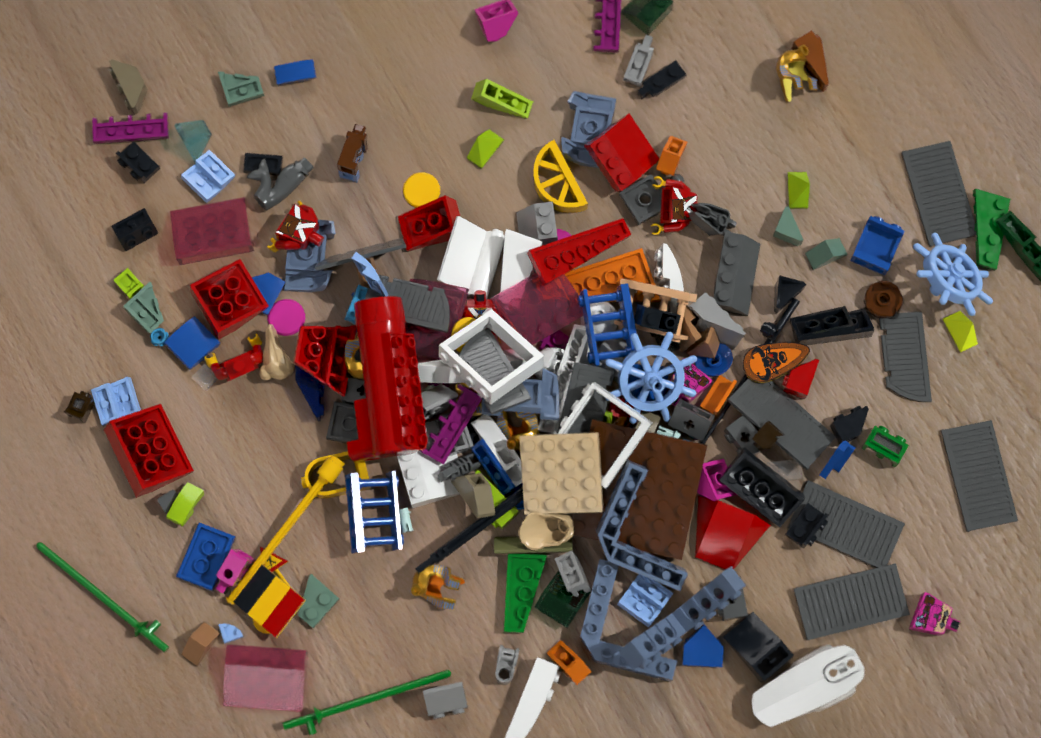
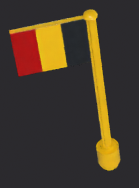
M334 455L325 460L317 471L319 474L318 480L228 597L226 596V601L229 604H236L275 638L279 637L306 600L265 567L264 564L323 486L328 484V482L333 484L342 472V467L345 463Z

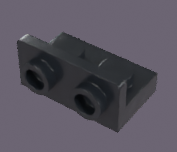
M134 141L123 152H116L119 158L117 162L124 169L128 167L131 170L130 175L136 181L140 179L145 184L161 169Z
M145 208L111 226L125 251L158 234Z
M807 503L785 536L803 549L807 545L811 547L817 539L815 533L818 529L822 531L827 525L828 521L826 518L828 514H823Z

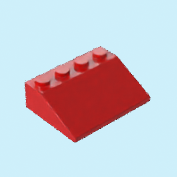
M161 404L111 420L104 428V432L136 498L160 489L194 471Z

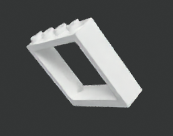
M492 309L439 344V357L442 359V363L447 364L455 375L465 380L467 386L478 392V395L489 404L494 403L543 368L544 355ZM487 327L526 361L493 386L454 352L455 349Z
M593 382L591 385L587 384L583 389L582 394L584 396L580 401L576 400L572 405L571 410L573 412L569 417L565 416L561 421L560 426L562 428L560 431L553 434H566L595 392H598L641 422V425L605 477L601 475L602 486L608 488L653 422L596 382Z

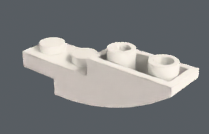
M663 243L654 254V260L656 261V268L654 270L656 285L684 292L677 261L668 245ZM671 298V301H669L668 312L677 314V305L679 303H677L676 298Z
M482 415L471 422L480 439H484L514 485H520L522 483L521 459L515 450L507 447L508 440L489 415Z

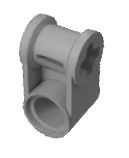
M500 645L495 678L499 684L507 685L512 681L515 666L517 665L519 648L514 650ZM506 670L510 673V677L503 680L499 677V672Z

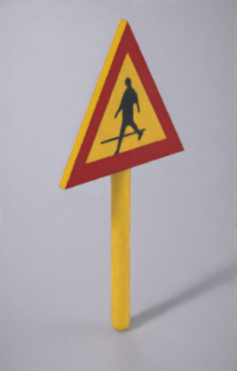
M260 547V552L262 553L264 548ZM272 553L264 566L271 572L275 571L279 578L290 586L278 570L288 561Z

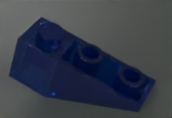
M295 365V381L317 421L320 422L321 416H324V404H321V397H324V386L320 385L318 379Z

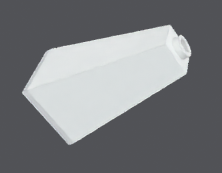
M509 229L505 231L499 307L505 314L517 315L535 271L527 252L542 246V241Z

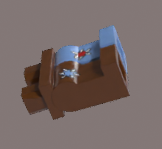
M355 124L353 131L347 132V139L337 163L339 177L358 182L360 176L358 163L363 159V152L366 153L368 149L367 134L365 133L366 127Z

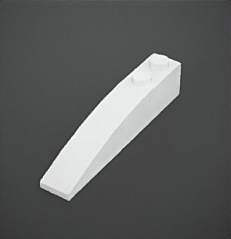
M574 324L557 372L560 391L559 420L541 419L538 426V431L553 434L558 431L574 362L590 365L587 357L589 346L585 326Z
M513 349L503 350L514 370L526 362ZM442 360L418 363L420 382L465 383V380L455 375L447 364L442 363Z
M537 657L505 738H526L545 702H550L554 692L551 690L553 682L557 683L561 672L558 671V665Z

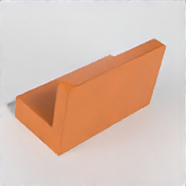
M719 375L699 408L714 414L716 418L736 386L737 381L733 380L731 382Z

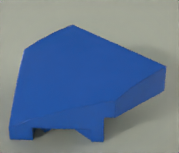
M270 273L252 277L269 305L267 309L261 312L265 315L269 314L285 284V281Z
M843 441L819 475L826 479L832 469L840 472L855 450V447L850 445L849 442Z
M704 624L692 636L685 639L682 664L722 667L723 645Z

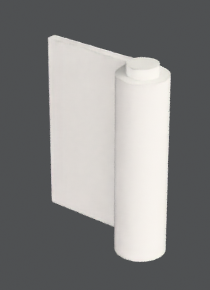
M456 216L437 280L473 299L475 291L483 290L486 292L487 299L504 246L505 235H503V231L498 229L485 231L462 217Z

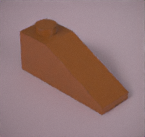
M811 30L795 40L791 49L797 50L801 45L807 46L809 53L805 56L807 59L805 67L809 74L817 79V85L824 92L829 82L822 40L819 35H815Z

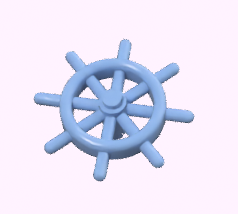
M932 233L931 238L935 244L932 250L928 251L919 243L913 245V249L924 257V270H918L916 275L919 278L928 279L932 285L930 286V292L935 296L941 295L939 299L941 305H945L948 300L956 304H964L969 316H974L976 311L971 301L976 297L988 305L993 303V299L982 291V278H987L989 272L978 269L973 260L965 253L967 249L965 244H961L958 249L954 246L943 244L939 235Z
M672 332L666 333L661 346H642L638 335L633 333L631 334V340L635 350L629 353L622 363L612 359L605 361L607 366L619 370V388L610 393L616 397L623 395L638 413L641 410H660L664 421L669 422L671 416L667 407L678 398L680 393L690 397L696 396L695 390L684 386L685 374L683 368L695 363L697 357L692 355L679 360L674 353L668 350L673 338ZM657 355L651 367L647 356ZM664 357L672 363V365L659 370ZM640 360L643 371L632 366ZM675 372L674 382L662 378ZM629 374L640 378L628 384ZM643 386L638 399L631 394L630 391ZM664 387L669 388L670 390L662 396L661 392L664 390ZM652 389L656 400L646 401L649 391ZM630 416L629 422L631 424L636 423L637 420Z

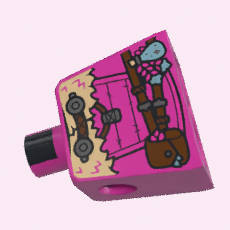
M693 364L684 367V386L695 390L696 396L690 397L680 393L672 405L676 406L680 399L690 403L706 390L713 380ZM675 373L670 380L674 382Z
M231 549L216 577L221 579L216 589L226 594L231 586H237L256 559L240 549Z
M924 592L920 596L909 629L941 636L945 633L946 629L956 632L960 621L950 617L953 610L952 607Z

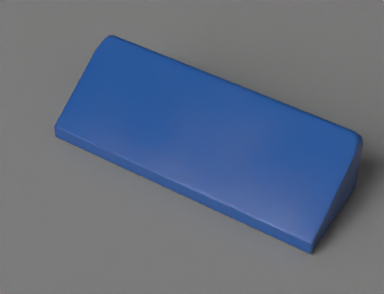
M481 439L471 449L499 491L505 496L512 492L516 486L484 439Z

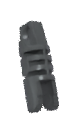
M471 452L445 465V470L438 474V478L441 482L450 478L453 481L456 477L463 476L482 467L480 461L472 464L470 459L475 458L476 455L474 452Z

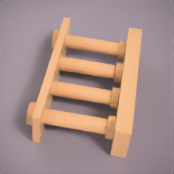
M621 278L620 284L628 283L632 304L637 290L643 291L644 299L642 305L650 306L651 298L654 297V294L660 295L661 303L659 309L667 311L671 298H676L677 303H679L677 314L681 316L676 334L673 333L672 341L680 343L681 339L688 340L689 336L681 335L680 332L686 304L688 305L689 301L696 302L697 294ZM614 321V324L618 325V329L624 328L623 321ZM635 324L636 329L647 331L664 336L667 333L665 331L643 327Z

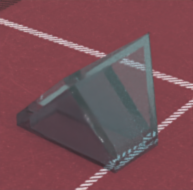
M204 120L176 123L174 127L195 162L201 157L212 134Z

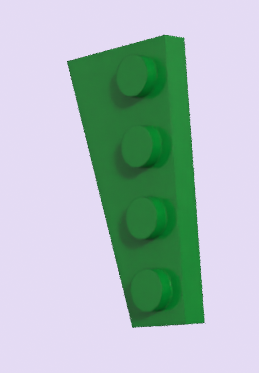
M974 189V214L976 216V224L974 226L977 241L975 242L976 266L995 271L998 267L1004 236L996 222L1008 213L1010 198Z
M508 553L504 632L524 633L547 555Z

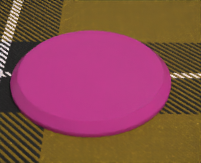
M279 300L274 303L267 315L268 324H272L279 335L290 336L296 334L305 323L304 309L294 300Z

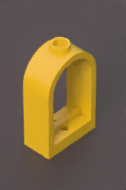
M348 451L333 454L341 461L350 459ZM332 455L317 458L307 466L305 477H301L303 489L308 488L310 490L312 488L310 482L312 472ZM354 461L359 478L369 479L366 462ZM346 487L325 492L320 491L316 497L328 499L346 495ZM361 487L360 491L371 489V487Z

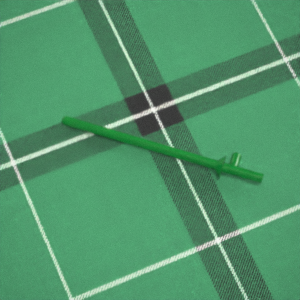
M42 542L37 543L36 548L130 624L134 628L135 637L142 634L164 653L169 649L167 644L153 634L161 626L160 622L155 620L146 628L148 621H137Z
M445 670L327 709L319 710L313 707L314 713L283 722L282 724L284 730L306 724L309 735L317 733L314 724L316 720L320 725L325 717L449 678L451 671Z

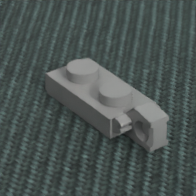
M646 35L643 43H638L635 46L623 81L641 86L653 55L654 48L650 47L652 36Z

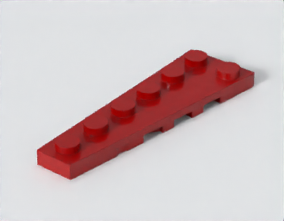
M624 218L536 247L529 250L527 255L542 285L546 286L629 238L632 234Z

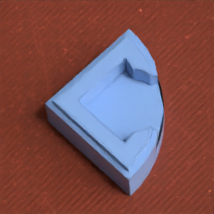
M226 623L218 624L225 644L244 637L237 627Z

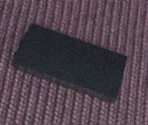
M745 447L739 452L719 479V481L778 527H781L805 500V495Z

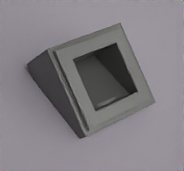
M173 489L157 500L166 514H168L178 496L177 492Z

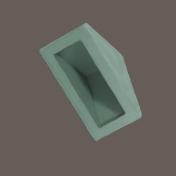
M789 206L784 208L773 237L795 246H800L804 239Z
M840 238L824 240L805 253L813 270L848 255Z

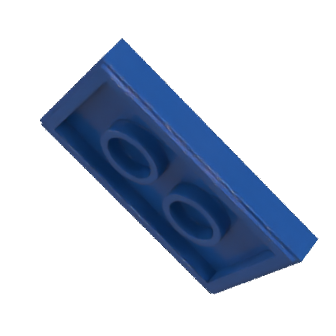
M199 522L176 577L214 591L219 579L216 575L228 556L236 537Z

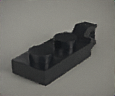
M675 60L643 82V87L638 90L637 94L641 100L648 95L652 97L658 96L684 79L687 74Z

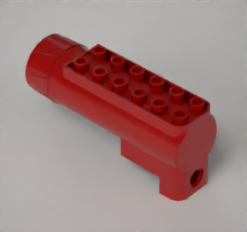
M384 296L360 300L354 303L366 398L354 400L359 439L347 442L348 455L353 461H372L417 453L427 447L428 438L426 435L423 399L420 388L421 382L418 372L416 342L414 334L406 333L402 298Z

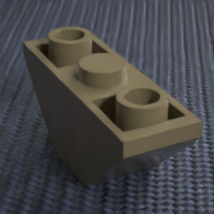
M110 60L111 68H109L113 79L117 78L119 81L116 85L120 94L125 93L127 97L124 102L128 110L132 109L135 114H138L148 89L137 67Z
M482 473L456 477L453 481L451 479V483L477 518L495 515L491 485Z

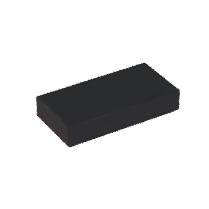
M245 153L243 171L244 173H251L254 170H258L260 162L265 159L269 174L279 175L282 171L283 156Z

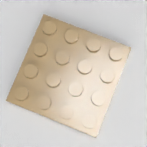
M599 432L520 436L524 515L533 512L541 514L603 512Z

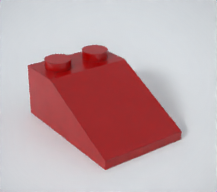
M444 195L398 216L401 232L406 244V251L449 241L456 216H460L455 199Z

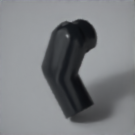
M474 416L470 418L466 425L473 444L479 440V435L471 425V422L477 419Z

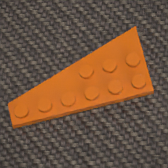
M640 248L572 270L546 286H543L541 281L535 282L534 285L540 302H578V296L583 289H587L588 296L615 293L620 285L621 278L655 285L643 249ZM637 290V293L634 294L633 302H643V291ZM654 294V297L651 298V302L661 301L658 294Z

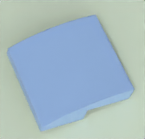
M210 150L195 161V165L181 174V179L206 203L222 191L235 177V174Z
M355 252L352 260L360 274L365 277L370 288L382 296H388V292L373 266L363 256Z
M125 377L111 384L106 383L91 390L102 426L107 425L111 420L141 410L131 377Z
M638 574L617 605L649 628L673 593L657 581Z

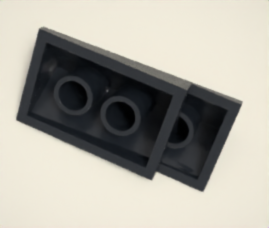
M846 306L790 318L795 342L804 345L872 337L874 333V326L865 308L848 312Z

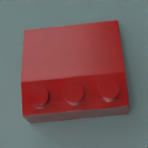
M630 113L584 145L615 192H621L634 183L660 159Z
M241 259L190 285L192 296L218 340L236 331L269 307Z

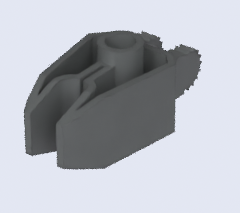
M695 203L691 205L698 212H689V217L695 225L709 236L719 234L724 236L725 231L730 232L726 229L727 226L735 228L737 225L735 221L730 219L729 210L708 203Z

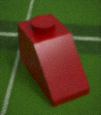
M814 359L792 369L789 375L785 374L782 385L785 386L783 391L805 399L811 387L819 360Z

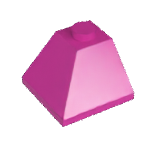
M501 0L474 9L483 35L488 42H495L500 40L501 37L506 36L518 15V10L511 0Z
M724 459L703 464L698 494L713 501L737 495L719 481L728 468Z

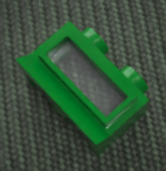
M874 426L862 449L869 448L877 453L876 456L883 459L885 457L892 461V466L895 468L900 463L909 445L906 444V440L898 435L894 437L889 434L887 428Z

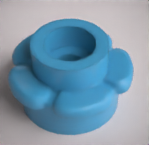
M162 328L155 329L150 334L151 343L154 346H164V342L169 338L168 332H165Z

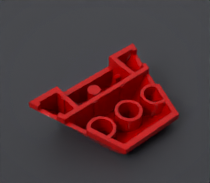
M341 325L335 327L301 326L299 328L293 363L344 397L348 378H346L345 346L348 340H355L356 325L341 327Z
M698 496L695 558L725 570L731 566L735 569L771 525L754 514L722 501H713L709 498Z

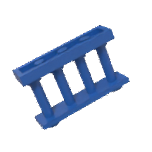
M628 283L620 284L615 293L588 296L587 289H583L578 296L579 307H582L589 346V352L587 353L589 364L599 366L600 360L626 357L635 350L631 334H637ZM613 300L620 304V309L617 312L591 315L589 304ZM615 319L623 321L624 328L622 330L594 334V322ZM618 338L626 339L627 347L625 349L601 353L597 351V341Z
M390 471L386 473V478L361 479L358 473L345 475L351 554L364 552L366 546L392 544V551L402 549L404 536L401 534L397 493L399 478L396 475V471ZM387 486L388 497L362 499L360 497L361 487ZM389 505L390 517H362L361 509L363 507ZM390 525L391 536L366 538L363 535V528L365 526Z

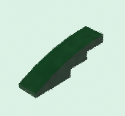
M1009 211L997 220L996 223L1017 255L1041 281V247L1035 242L1037 237Z

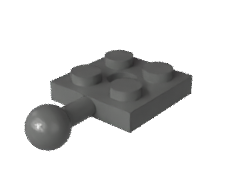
M652 174L619 192V196L638 225L661 213L662 188L665 186L659 189L653 188V184H658ZM674 174V176L670 177V180L682 181L684 183V178L680 174ZM648 196L650 202L643 204L640 201V197Z

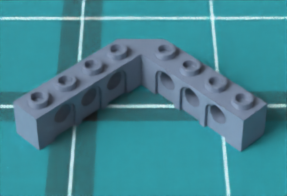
M627 460L596 529V534L605 557L609 562L680 591L688 574L684 568L618 541L622 523L625 517H628L630 505L633 499H636L638 487L641 481H644L648 472L644 466Z
M600 559L580 635L581 641L596 663L671 682L677 660L660 656L643 669L639 666L632 670L619 653L623 646L600 641L619 566Z
M732 566L729 567L669 616L631 640L619 650V653L632 670L639 666L643 669L682 641L680 637L692 628L696 631L705 623L702 620L706 618L708 621L715 616L717 608L721 611L729 605L727 600L731 598L733 601L742 594L740 590L746 586Z

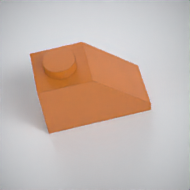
M670 135L662 150L656 169L665 175L674 176L688 142Z
M561 640L546 653L576 685L591 673L583 660Z

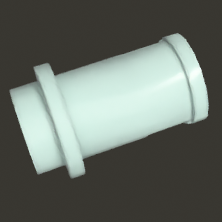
M660 425L658 427L657 434L679 439L681 437V433L678 430L673 431Z
M408 508L399 509L401 533L414 531L409 515L411 511Z

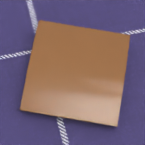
M687 305L680 334L689 337L688 340L681 339L680 343L675 342L681 352L685 351L702 337L691 323L696 317Z

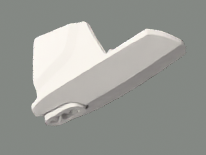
M823 645L793 662L790 668L753 693V713L761 722L772 727L801 715L821 712L850 698L855 693V686L863 680L864 666L854 649L846 645L837 647ZM848 660L855 662L854 667L847 666ZM831 669L837 670L835 677L830 676L829 671Z

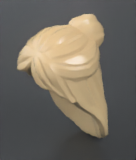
M269 324L266 330V342L263 353L264 365L261 366L259 373L261 379L265 381L271 378L285 379L292 375L296 369V365L293 364L280 346L277 331L272 324Z
M529 513L518 530V536L521 543L531 550L559 546L572 538L574 534L573 521L567 513Z

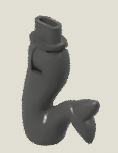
M305 157L299 162L296 160L279 173L274 187L271 188L269 169L266 160L263 159L259 164L258 170L249 173L247 178L260 181L261 184L255 192L254 198L267 211L289 196L303 182L305 177L309 176L308 173L314 167Z

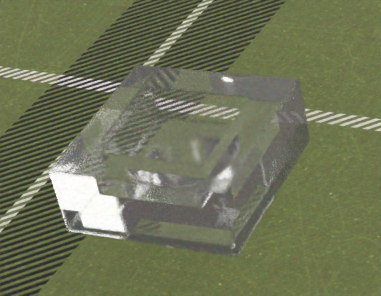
M206 364L191 377L205 391L218 380Z

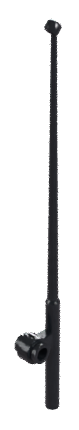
M793 298L776 325L771 322H764L762 324L760 332L763 336L767 337L764 344L774 343L799 305L800 301ZM746 374L744 375V377L742 378V380L740 381V383H739L738 386L736 387V389H735V391L733 392V394H734V393L738 390V388L748 379V377H747ZM728 401L701 444L706 443L731 404Z

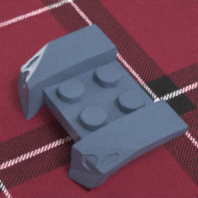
M573 91L568 104L570 109L576 110L571 140L561 137L563 155L566 160L576 164L599 168L584 145L612 125L616 99Z
M318 220L319 229L317 233L324 237L319 247L310 242L306 249L287 250L284 291L310 293L326 289L332 270L324 271V269L316 271L315 266L320 261L325 260L327 239H334L336 233L333 221Z
M543 368L541 380L526 379L522 383L529 393L531 400L503 410L540 413V419L559 420L560 391L557 375ZM482 398L481 415H491L484 404L485 399ZM498 412V413L493 414V415H495V416H501V412Z

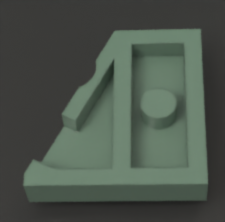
M218 72L229 107L264 96L259 77Z
M151 282L147 283L123 306L149 335L164 321Z
M310 574L303 596L306 601L301 606L298 616L314 629L340 599L316 577Z

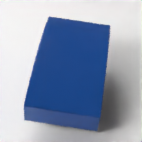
M312 59L274 66L277 85L296 81L303 82L316 78L314 60Z

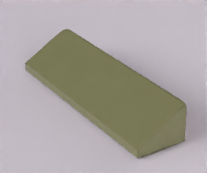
M519 537L494 538L495 554L573 551L572 538L559 546H549L539 550L528 549L521 543Z

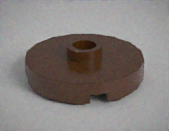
M884 280L870 285L864 297L866 309L870 314L884 319L898 313L903 302V296L897 285ZM880 298H884L886 302L882 303Z

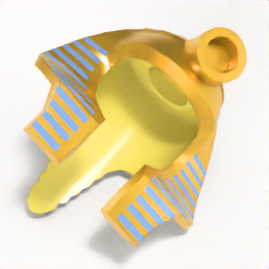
M806 45L799 46L797 50L784 52L777 62L776 71L786 102H790L792 99V82L794 89H803V80L808 81L809 90H817V79L813 78L805 67L807 61L805 56L809 53Z

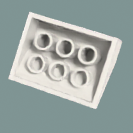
M435 421L425 422L428 438L427 450H429L434 441L433 438L429 437L430 432L436 435L439 432ZM421 451L397 456L412 509L460 495L451 483V478L443 482L438 478V474L445 470V465L458 459L457 454L448 456L444 464Z

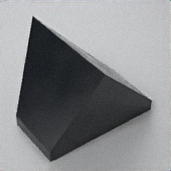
M779 275L774 290V312L777 314L793 298L804 290L807 284L803 281Z

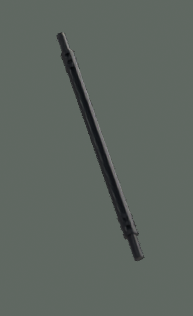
M523 487L494 507V516L479 518L430 554V558L415 568L418 574L424 571L426 567L434 564L437 565L523 501Z

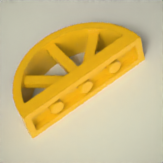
M555 140L550 141L540 150L534 163L533 181L537 194L543 202L553 201L554 209L560 212L577 213L587 210L588 203ZM550 153L555 164L543 160ZM539 167L559 172L560 175L540 183L538 176ZM564 180L558 200L551 197L544 190ZM568 189L575 203L564 202Z

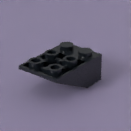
M754 612L723 636L761 683L794 657V654Z

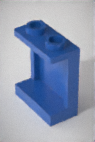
M870 216L850 261L885 276L905 231L899 225L888 224L880 217Z

